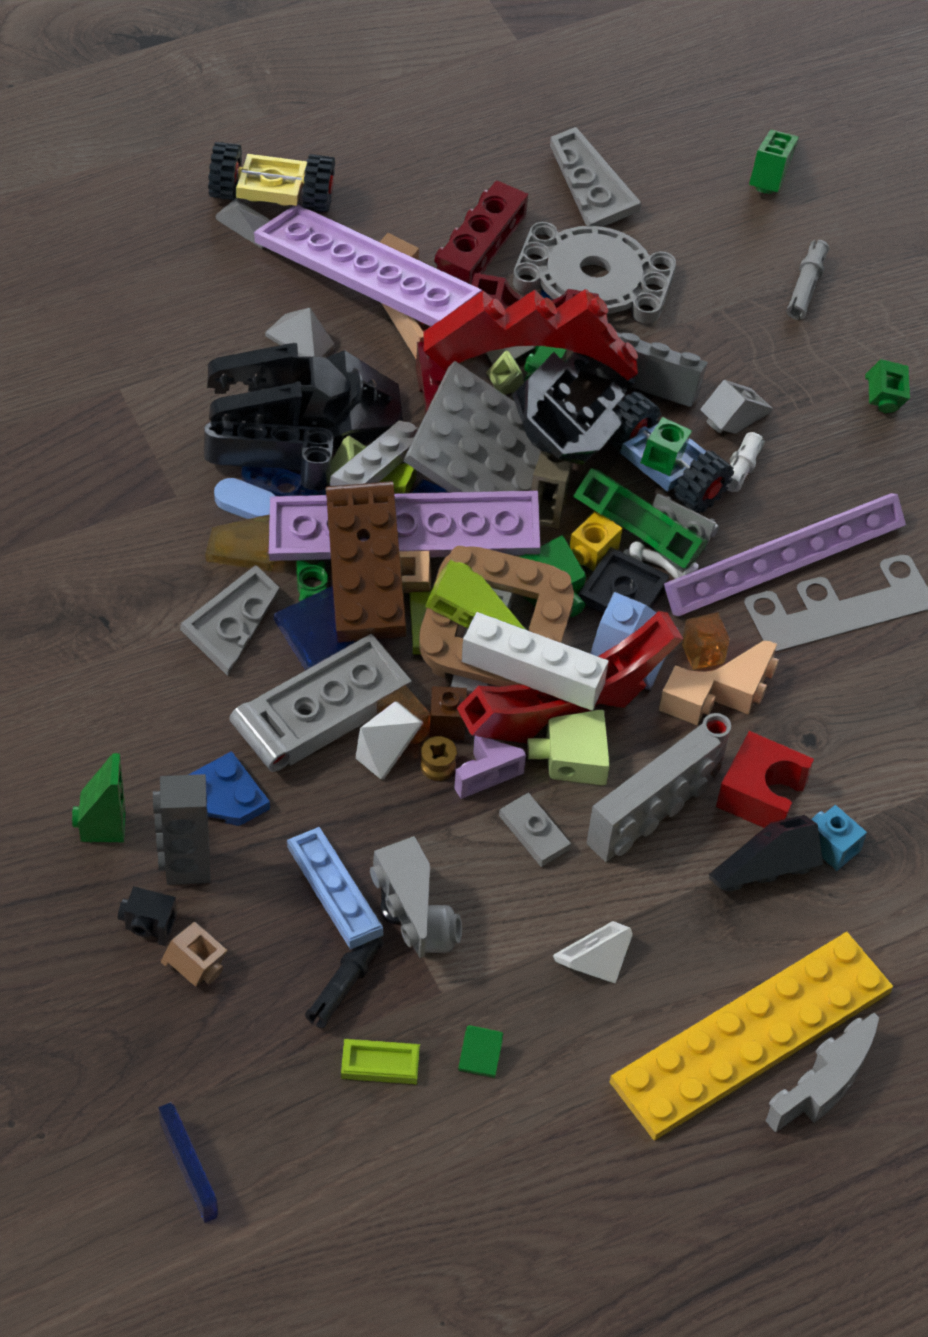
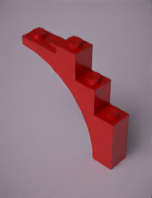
M534 289L507 309H504L498 299H492L485 291H482L424 331V352L444 371H447L454 361L461 363L466 359L489 351L517 346H545L567 349L590 356L611 367L626 380L638 374L636 360L638 359V354L635 348L628 342L624 343L618 337L614 327L607 321V305L599 296L594 297L587 289H584L557 308L549 298H543Z
M658 611L626 639L597 656L608 660V668L604 687L595 706L597 704L625 708L646 687L643 679L683 640L667 612ZM523 684L501 687L478 685L457 707L472 736L526 744L527 739L533 738L548 723L549 719L591 711Z

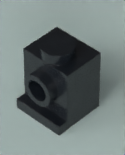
M133 886L129 899L123 898L120 904L118 920L125 921L126 929L141 937H158V944L166 946L177 917L176 897Z

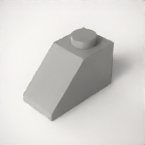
M723 380L700 410L708 417L706 422L719 433H722L724 430L736 434L769 414L773 408L751 388Z

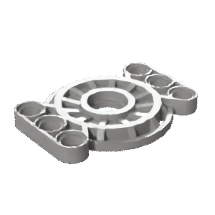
M538 222L530 228L514 268L512 284L516 290L522 293H530L534 289L543 288L552 299L560 297L567 289L579 291L587 289L591 293L599 294V297L607 305V314L624 311L629 308L634 319L641 323L650 324L657 321L660 317L674 277L676 260L671 254L661 251L649 256L646 249L635 239L611 228L578 226L558 233L553 224ZM546 234L551 238L542 240L538 239L536 235ZM531 254L540 255L542 259L532 260L527 256ZM664 264L667 265L669 268L666 270L657 269L654 265ZM598 265L607 269L609 273L603 277H590L582 272L581 267ZM530 275L533 276L535 279L531 281L522 280L519 276ZM655 284L662 289L657 291L651 290L647 285ZM641 305H649L654 310L648 312L641 310L639 307Z

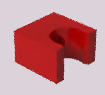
M749 731L721 783L716 807L762 828H765L771 822L788 819L792 802L787 798L776 795L768 787L782 784L791 787L795 791L803 792L810 776L814 758Z

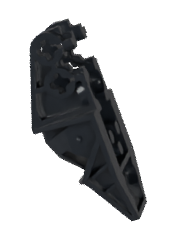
M289 343L218 357L207 365V388H214L215 394H226V391L230 389V385H235L237 382H243L244 385H248L247 393L214 400L209 408V420L211 422L233 421L325 428L333 434V448H339L347 436L365 445L375 441L399 420L403 421L399 384L345 350L326 358L298 356L297 343Z
M553 352L512 396L520 419L524 424L526 436L535 447L541 451L553 453L560 460L583 465L594 453H597L623 423L612 409L636 381L633 378L626 380L619 374L588 407H584L578 413H575V406L570 402L565 403L564 398L570 393L568 386L578 377L579 371L592 357L573 352L563 361Z

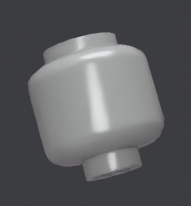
M428 905L425 953L450 952L454 948L455 943H460L461 917L459 914H455L449 905Z

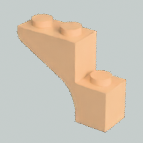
M762 641L722 667L712 671H691L675 665L663 689L659 711L698 725L703 713L710 714L714 702L749 714L754 702L760 704L767 688V685L763 684L765 678L769 677L772 679L779 662V659L774 658L777 644L771 641Z

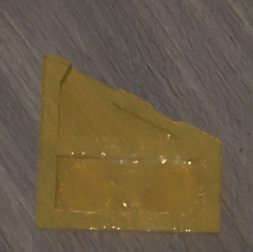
M270 515L212 527L205 552L206 561L245 568H253L256 565L261 570L272 572L274 561H270L269 558Z

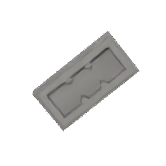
M529 792L500 809V818L541 867L570 850L571 843Z

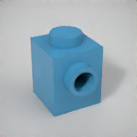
M834 805L826 813L820 811L811 819L818 824L822 858L836 871L861 851L867 832L838 806Z

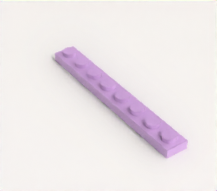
M890 493L664 583L672 614L681 616L905 526L898 494Z

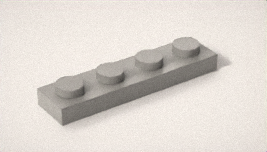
M399 420L331 475L330 486L379 482L403 462L419 428L415 427L412 423Z

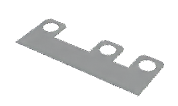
M899 555L884 559L880 563V567L891 586L885 589L839 601L828 579L817 577L802 581L797 585V590L808 610L787 615L777 595L772 591L750 595L745 598L744 603L763 641L776 643L775 651L928 610V587L911 557ZM897 561L904 562L910 567V575L906 578H896L889 571L890 565ZM811 584H820L826 588L828 594L824 600L814 601L807 596L806 589ZM759 598L770 599L775 604V611L770 615H761L755 611L754 602Z

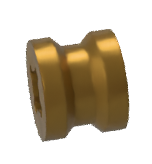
M442 736L429 738L422 746L421 771L428 779L434 781L446 780L455 771L456 746L450 739ZM435 755H441L440 757L433 758Z

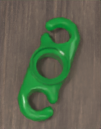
M296 560L297 590L300 594L299 602L302 604L299 606V611L308 617L321 616L328 608L326 564L324 561L313 565L305 560ZM309 577H315L322 583L317 587H308L303 581ZM308 600H313L320 605L315 609H310L304 603Z

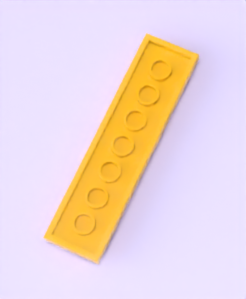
M845 932L611 1075L609 1083L655 1141L891 993L893 985L851 935Z

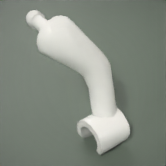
M640 542L632 543L630 550L626 549L624 551V554L641 562L644 560L664 568L674 579L694 572L699 567L694 562L690 564V567L684 569L661 553L645 549L644 545Z

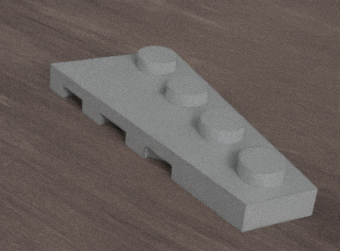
M577 127L551 137L550 147L586 226L604 227L640 212L641 202Z

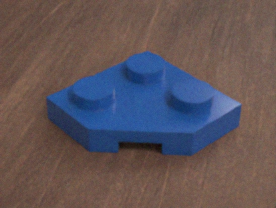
M232 751L188 774L206 775L208 817L224 819L226 824L241 826L270 810V801Z

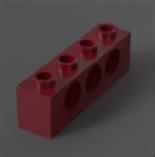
M498 180L493 183L489 190L485 189L480 196L477 206L474 209H469L460 228L456 227L453 230L446 246L438 249L434 259V263L437 265L436 269L472 285L474 274H483L527 214L528 193Z

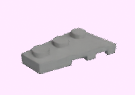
M255 565L183 621L180 630L228 676L278 595L279 587Z

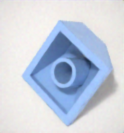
M614 592L600 621L590 654L599 656L616 646L643 626L656 612L645 604ZM665 658L643 679L646 684L645 689L651 691Z

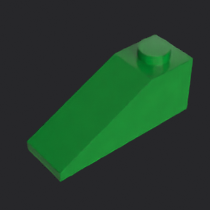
M771 129L757 150L749 185L755 186V189L761 193L772 194L773 191L778 192L785 179L799 136Z
M112 753L80 792L79 806H73L72 827L79 828L80 842H124L126 805L120 753Z

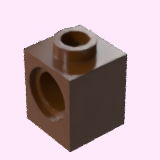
M432 686L429 738L442 736L450 740H464L466 724L459 714L457 707L467 698V688Z

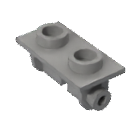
M660 494L656 495L653 503L654 507L704 538L708 543L710 537L716 535L719 525L716 524L715 519H708L672 501V498L669 496L666 498Z

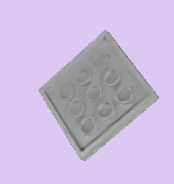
M454 361L448 367L403 461L450 493L531 491L533 474L541 450L535 447L526 436L525 427L520 419L515 402Z

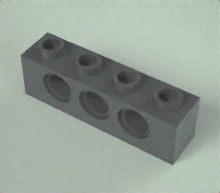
M206 775L160 776V791H153V812L155 814L159 871H166L167 885L211 883Z

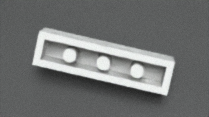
M476 612L463 638L462 662L589 710H593L606 681L608 660Z

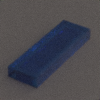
M170 1102L158 1107L160 1125L204 1223L216 1219L218 1215L216 1196L174 1104Z

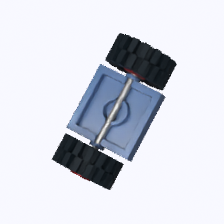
M632 392L631 396L628 394L625 396L624 401L620 400L617 403L618 407L612 410L623 423L608 439V443L666 491L675 487V497L690 510L700 514V512H705L708 507L711 508L715 500L719 501L722 497L720 496L721 493L726 492L728 489L727 484L731 483L733 479L731 476L734 475V468L714 451H705L689 438L685 453L671 476L641 464L647 440L659 423L658 417L661 416L660 408L640 392Z

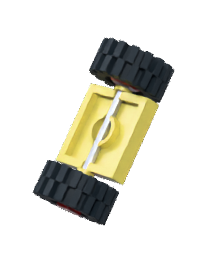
M224 142L214 143L213 154L211 153V164L209 165L210 173L208 175V193L210 197L229 200L241 198L252 202L264 201L283 206H297L303 188L302 207L320 212H328L330 209L335 175L334 157L309 154L306 162L247 154L244 166L241 167V145Z

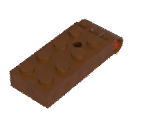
M393 481L326 486L338 642L359 641L370 634L376 639L406 637ZM362 538L368 539L366 541H360V539Z

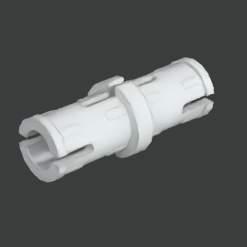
M755 432L747 433L738 451L732 454L730 465L734 468V475L731 476L733 478L732 482L727 484L728 491L738 492L748 473L754 470L756 457L765 443L759 434Z

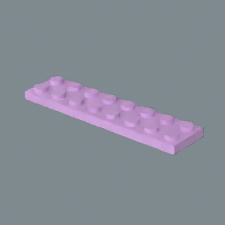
M298 204L297 206L293 205L254 232L255 243L429 326L434 325L482 292L481 289Z
M538 491L394 494L399 551H429L430 557H447L456 546H475L509 555L540 554ZM326 495L270 497V561L331 559ZM367 538L360 539V541L368 540Z

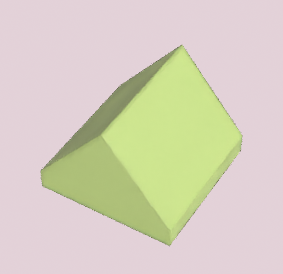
M507 350L486 372L494 387L504 395L515 392L524 383L521 370Z

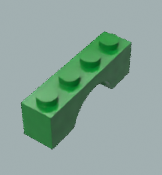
M591 468L573 496L596 512L629 530L651 545L656 551L684 569L690 567V564L696 562L708 543L707 540L599 470Z

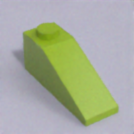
M452 560L440 572L425 607L466 628H469L476 612L525 629L481 575L474 572L468 565Z

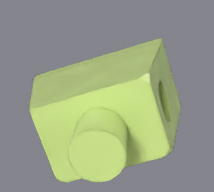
M604 710L549 719L546 738L527 739L528 759H548L549 776L552 779L606 785L609 772V756Z

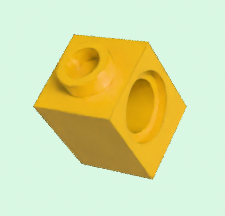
M595 511L571 534L570 548L579 564L585 565L594 571L610 547L616 550L619 549L622 527Z

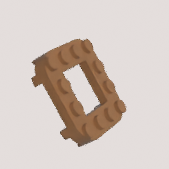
M456 546L443 560L436 581L443 568L452 560L471 567L474 572L485 579L491 588L537 599L528 631L562 643L568 620L572 613L574 598L571 577L568 573L549 564L475 546ZM429 608L426 609L420 628L419 652H421L424 661L432 668V673L442 678H445L446 673L500 687L521 685L515 681L462 662L463 638L456 637L459 624Z

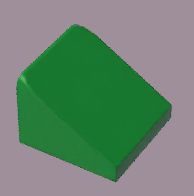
M468 1025L465 1031L458 1071L495 1078L503 1043V1032Z

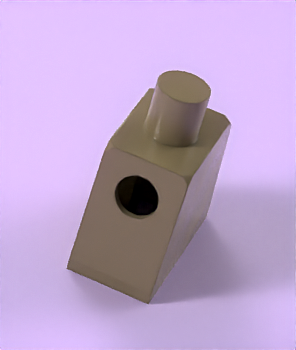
M544 451L540 453L533 474L531 491H538L539 525L559 529L569 491L573 463L560 460L553 453ZM553 490V501L546 500L543 497V492Z

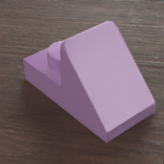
M475 736L473 754L476 760H470L456 769L454 788L460 799L524 774L526 754L521 748L489 738Z

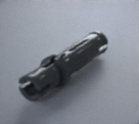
M381 937L357 946L351 952L343 955L340 959L341 966L310 1009L305 1013V1017L311 1024L318 1017L319 1021L316 1027L325 1028L329 1019L358 978H364L368 972V964L384 945Z

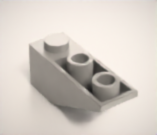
M415 836L375 850L373 867H370V874L374 885L377 888L382 887L386 894L385 901L389 913L393 918L398 917L401 922V932L408 947L413 946L419 958L425 957L430 863Z

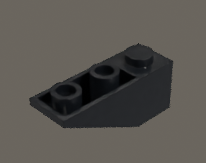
M806 815L771 822L709 873V879L720 889L734 891L743 888L745 883L754 881L761 883L772 882L778 878V875L787 873L805 874L810 872L812 867L823 865L818 824Z

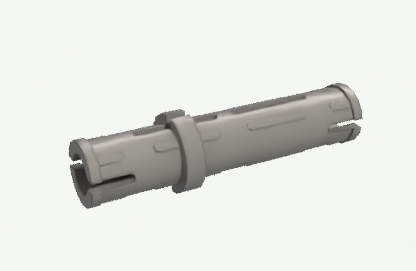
M815 240L810 243L808 254L800 264L799 270H801L786 310L788 316L792 319L798 320L799 315L800 319L805 318L817 280L823 275L825 269L823 263L829 251V245L823 240H817V244Z

